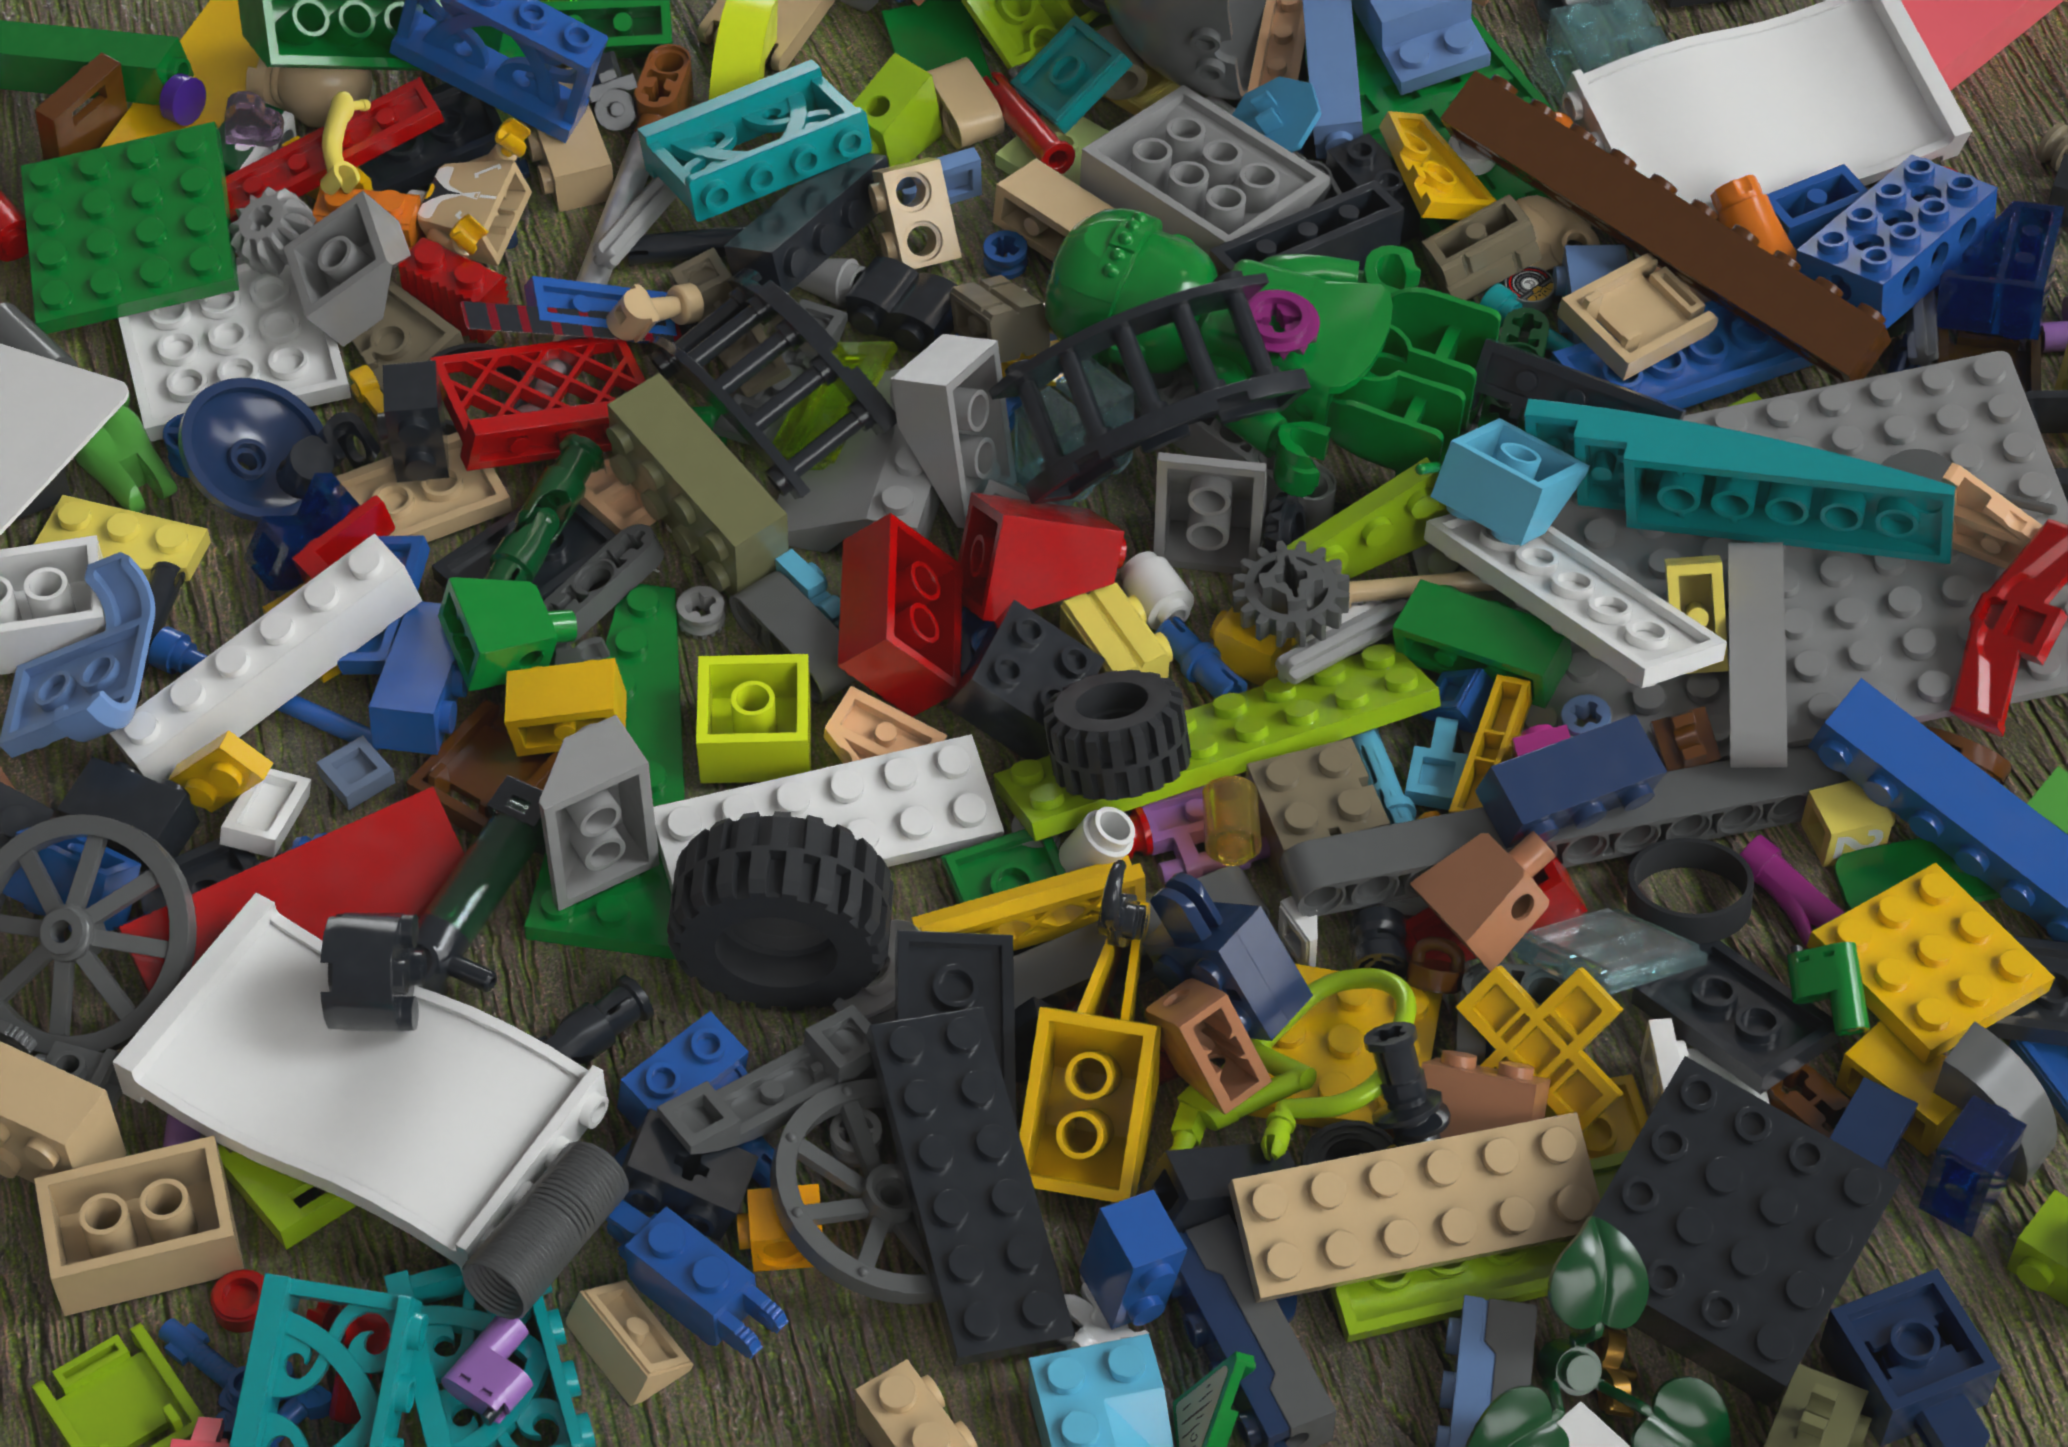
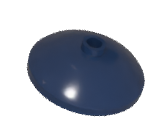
M231 378L219 381L205 388L193 399L181 419L178 433V446L183 466L197 489L222 510L250 521L280 522L306 512L316 503L326 489L324 482L311 497L305 499L293 498L279 487L276 480V470L280 462L287 457L293 445L308 436H317L323 428L315 413L290 391L260 379ZM238 462L245 463L250 470L243 468Z

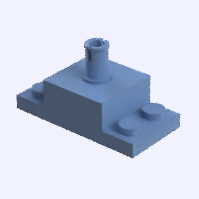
M1351 0L1355 13L1400 95L1490 66L1491 52L1471 19L1472 0Z

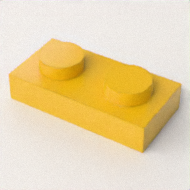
M228 730L178 763L168 780L182 786L190 794V801L193 805L205 808L213 813L262 782L272 767L273 762Z

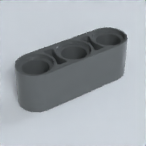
M773 571L730 597V609L738 625L766 655L808 654L811 700L814 703H822L857 681V679L849 676L838 667L839 629L780 571Z

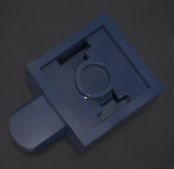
M1182 872L1175 873L1164 885V888H1161L1151 898L1150 903L1162 923L1142 945L1153 962L1154 973L1170 991L1185 980L1194 978L1225 992L1249 1037L1272 1041L1313 996L1261 906L1213 902L1198 879Z
M1938 1268L1830 1310L1819 1347L1839 1380L1869 1391L1861 1414L1872 1418L1869 1429L1880 1447L1914 1433L1918 1434L1925 1447L1987 1446L1990 1433L1976 1409L1988 1404L2001 1367Z

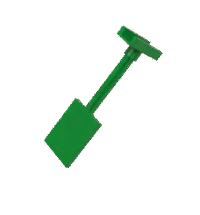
M910 0L911 5L882 11L881 17L893 54L900 55L925 71L967 57L974 64L981 77L983 78L987 75L993 83L972 17L961 0H925L919 6Z

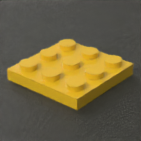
M1937 863L1928 866L1813 930L1806 945L1811 949L1839 942L1856 943L1866 1006L1924 1064L1955 1047L1974 1021L1984 1028H1988L2049 992L2055 979L2035 957Z
M1295 964L1307 985L1328 974L1338 972L1336 970ZM1410 986L1415 995L1417 1005L1414 1025L1416 1026L1418 1038L1414 1042L1419 1066L1421 1067L1423 1062L1432 1059L1442 994ZM1352 989L1333 994L1314 1005L1272 1047L1273 1050L1314 1068L1317 1074L1316 1081L1310 1089L1302 1090L1284 1099L1337 1095L1355 1088L1369 1078L1377 1067L1373 1053L1365 1049L1364 1036L1375 1027L1393 1022L1396 1012V1003L1393 997L1378 989ZM1380 1095L1366 1106L1344 1115L1295 1120L1296 1124L1323 1128L1326 1125L1342 1120L1365 1121L1373 1124V1113L1386 1105V1101ZM1278 1102L1249 1114V1116L1267 1119L1268 1115L1274 1112ZM1384 1129L1390 1136L1395 1137L1393 1129Z

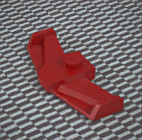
M2048 519L1988 591L1981 593L1969 616L1971 624L1949 710L1968 725L2000 737L2004 736L2006 729L2004 725L2020 659L2023 658L2043 666L2068 618L2061 608L2049 604L2068 582L2067 524Z

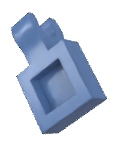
M974 147L936 158L941 161L950 204L982 195L981 158ZM910 177L902 179L896 191L902 190L903 205L910 203L915 198L917 192L916 184Z

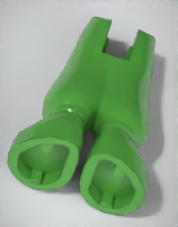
M129 394L127 401L74 456V460L84 471L98 481L124 509L141 512L146 507L141 492L138 489L139 487L147 483L161 500L176 493L178 487L154 449L141 420L128 408L130 405Z

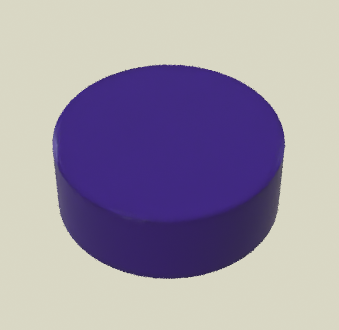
M183 73L173 75L165 83L160 94L159 105L161 114L166 120L182 126L192 124L199 118L204 109L206 90L202 81Z

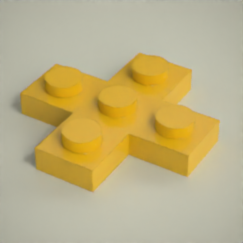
M1502 965L1496 966L1456 1006L1458 1011L1496 1049L1480 1066L1498 1069L1500 1061L1517 1062L1533 1066V1076L1551 1079L1547 1104L1558 1116L1577 1112L1582 1133L1624 1094L1583 1051L1624 1009L1583 967L1578 968L1539 1005Z

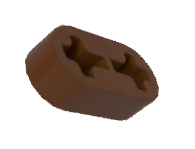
M1805 1064L1767 1090L1770 1105L1828 1138L1831 1137L1834 1130L1831 1132L1825 1130V1122L1830 1126L1837 1125L1850 1103L1847 1097L1808 1064ZM1782 1085L1789 1089L1798 1085L1802 1088V1093L1800 1094L1793 1090L1786 1094L1781 1091Z

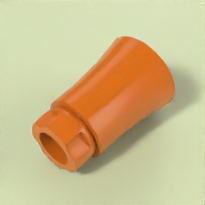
M1746 175L1732 180L1715 189L1710 195L1719 216L1717 221L1730 229L1735 224L1744 227L1759 239L1760 243L1757 246L1772 255L1776 250L1782 251L1796 261L1797 250L1777 218L1768 195L1763 194L1755 175Z

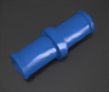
M1173 617L1172 622L1169 619L1165 620L1156 630V633L1161 632L1167 638L1172 649L1173 658L1180 664V672L1190 682H1198L1215 699L1223 694H1238L1247 691L1246 681L1235 674L1221 660L1220 651L1212 643L1202 642L1185 625L1180 617Z

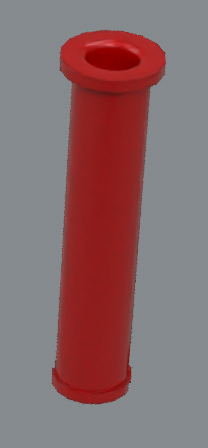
M991 73L992 78L998 84L997 86L991 82L987 75L983 77L984 82L1000 106L1005 123L1034 156L1060 174L1068 171L1075 160V150L1072 145L1066 141H1061L1002 73Z

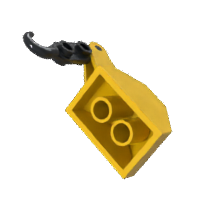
M1117 860L1113 863L1106 880L1097 932L1100 935H1106L1107 939L1077 1012L1050 1007L1039 1008L1019 1135L1035 1189L1111 1202H1119L1136 1194L1153 1123L1159 1085L1161 1026L1134 1021L1141 958L1144 949L1142 943L1146 940L1151 906L1149 902L1137 901L1136 895L1122 893L1126 863L1123 860ZM1131 941L1121 1017L1117 1019L1102 1016L1123 947H1128Z

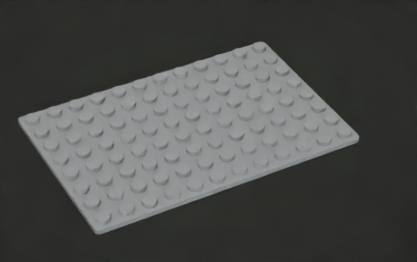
M1996 351L1684 415L1683 421L1788 441L1880 465L1891 455L1903 450H1930L1942 455L1951 464L1953 462L1962 466L1996 492L2056 505L2058 511L2055 515L2021 509L2040 524L2044 525L2048 519H2052L2068 525V502L2011 356L2005 351ZM1576 489L1551 526L1666 602L1664 559L1709 555L1720 556L1723 567L1729 664L1728 543L1760 542L1627 528L1625 510L1580 506L1577 501ZM1430 543L1411 551L1417 576L1469 571L1456 561L1448 559L1443 552ZM1783 545L1787 749L1809 745L1824 722L1861 678L1919 722L1954 716L1949 710L1971 624L1969 616L1981 593L1988 591L2005 571V568L1952 549L1951 564ZM2068 582L2049 603L2052 606L2061 608L2067 617ZM1498 590L1465 593L1487 601H1499L1512 609L1535 616L1528 610L1517 606L1515 601ZM2068 618L2043 666L2023 658L2020 659L2010 704L2068 692ZM1571 640L1572 661L1545 709L1531 704L1522 729L1523 732L1530 727L1541 724H1549L1552 727L1561 726V711L1564 705L1571 698L1578 695L1590 694L1598 696L1607 702L1611 711V723L1635 714L1658 754L1650 728L1651 721L1705 706L1722 758L1720 762L1730 760L1729 671L1683 674L1659 682L1654 686L1640 688L1628 682L1623 675L1601 660L1590 656L1588 651ZM1591 714L1585 720L1577 718V726L1584 727L1588 722L1596 723V718H1592ZM1457 729L1463 754H1469L1476 733Z

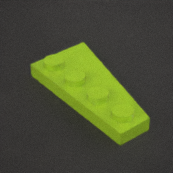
M1427 457L1293 541L1287 545V549L1295 550L1300 540L1306 542V552L1313 553L1318 548L1323 547L1326 549V562L1339 559L1342 562L1341 574L1349 575V578H1353L1429 544L1424 540L1426 521L1450 514L1446 509V505L1430 497L1438 473L1423 475L1416 473L1415 467L1418 464L1430 462Z

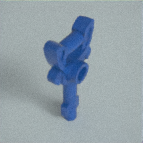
M175 1318L167 1320L158 1333V1337L167 1344L164 1347L166 1354L181 1366H184L189 1361L223 1388L218 1400L221 1412L216 1415V1418L224 1420L225 1427L222 1437L231 1439L246 1366L237 1368L228 1362V1360L208 1345L210 1342L209 1336L192 1322L185 1327ZM287 1361L286 1369L289 1376L294 1379H300L296 1378L292 1363ZM316 1385L299 1396L280 1398V1401L286 1400L287 1402L277 1411V1414L288 1418L297 1426L306 1417L310 1420L325 1418L329 1416L332 1393L324 1387ZM278 1437L271 1443L270 1447H279V1443L285 1437Z

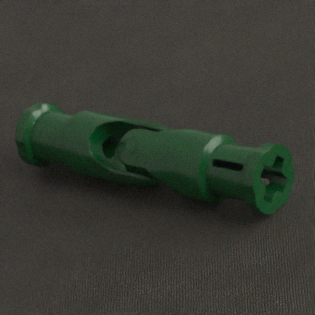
M576 434L566 435L559 444L560 454L553 466L546 467L538 478L515 519L516 526L512 533L500 540L490 557L489 564L491 567L484 579L529 582L534 580L545 561L550 545L557 540L584 497L586 481L591 473L597 472L604 463L603 451L595 442L587 437Z

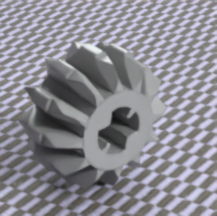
M267 187L260 198L250 195V204L246 208L235 209L238 220L228 226L233 236L230 243L234 247L235 253L253 270H257L261 274L269 271L279 276L285 265L288 264L283 247L314 226L316 218L307 204L301 201L295 193L288 191L286 188L275 191Z

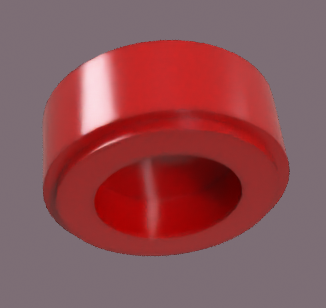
M248 1269L235 1270L227 1273L216 1282L211 1292L210 1302L217 1322L224 1329L236 1333L253 1331L264 1281L262 1274Z

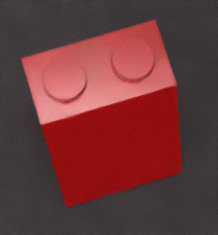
M971 492L958 562L963 565L962 604L982 620L995 621L1014 600L1032 610L1112 585L1115 582L1117 569L1123 566L1126 558L1125 531L1091 509L1051 503L1031 505L1030 500Z

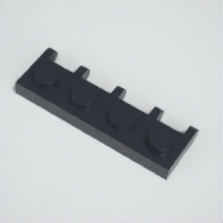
M1492 338L1485 340L1475 368L1477 378L1471 410L1474 411L1479 403L1481 393L1512 404L1507 422L1516 427L1526 410L1528 399L1609 408L1683 420L1686 413L1685 409Z

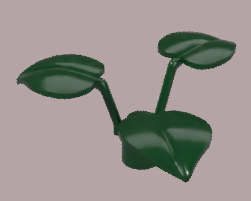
M1589 1216L1576 1237L1559 1255L1549 1277L1548 1298L1550 1306L1557 1317L1563 1323L1575 1329L1590 1328L1581 1334L1572 1332L1569 1335V1340L1565 1338L1553 1339L1541 1349L1537 1359V1369L1543 1379L1542 1387L1549 1392L1550 1401L1541 1389L1532 1385L1508 1389L1494 1399L1483 1412L1474 1426L1465 1447H1569V1438L1566 1432L1556 1424L1565 1415L1560 1390L1570 1395L1581 1396L1591 1392L1593 1389L1604 1393L1645 1416L1632 1433L1631 1447H1731L1728 1411L1722 1397L1710 1384L1690 1376L1672 1378L1659 1386L1650 1406L1601 1379L1602 1366L1600 1359L1594 1351L1585 1347L1586 1344L1602 1336L1604 1324L1613 1328L1623 1329L1636 1323L1645 1309L1649 1293L1648 1275L1639 1253L1628 1238L1608 1222L1595 1216Z

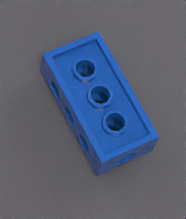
M1910 155L1797 249L1796 261L1802 267L1799 272L1813 281L1818 276L1829 280L1842 290L1844 294L1841 298L1855 307H1858L1861 302L1871 306L1885 317L1884 325L1888 329L1919 300L1925 297L1994 237L1998 187L1977 180L1971 175L1962 174L1933 163L1927 158Z

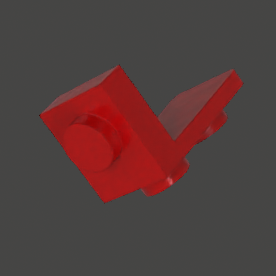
M377 495L371 497L364 504L353 508L344 519L320 537L311 540L302 551L292 557L304 583H308L374 533L377 536H389L394 532L395 525L385 503Z

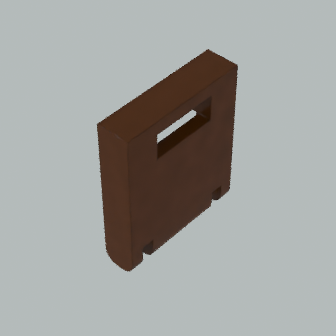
M101 52L35 109L44 160L101 147L128 111L120 62ZM96 92L100 93L72 117V113Z
M485 700L441 745L438 755L432 754L410 777L406 785L409 797L433 786L451 823L497 848L505 838L495 832L487 808L488 802L507 775L544 790L559 752L517 757L504 723L505 711L499 716V706L490 700ZM452 789L479 804L478 812L449 796L448 792Z

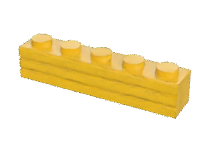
M1497 674L1450 805L1449 813L1483 807L1475 792L1476 788L1491 766L1513 758L1512 738L1521 735L1532 703L1531 682L1529 680Z

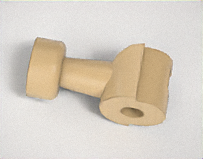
M693 283L674 285L668 290L666 297L650 298L648 292L641 285L634 284L609 312L606 323L610 332L617 338L634 340L637 343L642 341L657 322L669 318L678 325H687L700 321L704 313V301L700 290Z

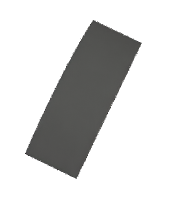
M1974 1021L1945 1058L1933 1093L1994 1129L1995 1132L1984 1162L2026 1186L2055 1147L2057 1123L2054 1110L2041 1083L2024 1061L2002 1040Z

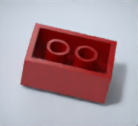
M892 513L887 514L843 540L838 667L876 692L885 701L893 704L907 715L914 717L951 697L961 680L963 565Z

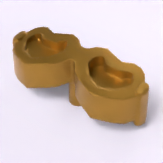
M1604 1328L1602 1336L1596 1339L1593 1347L1601 1362V1379L1632 1395L1631 1382L1636 1380L1637 1372L1633 1369L1620 1367L1627 1346L1626 1332ZM1596 1390L1599 1408L1605 1411L1606 1414L1626 1418L1634 1416V1411L1630 1407Z

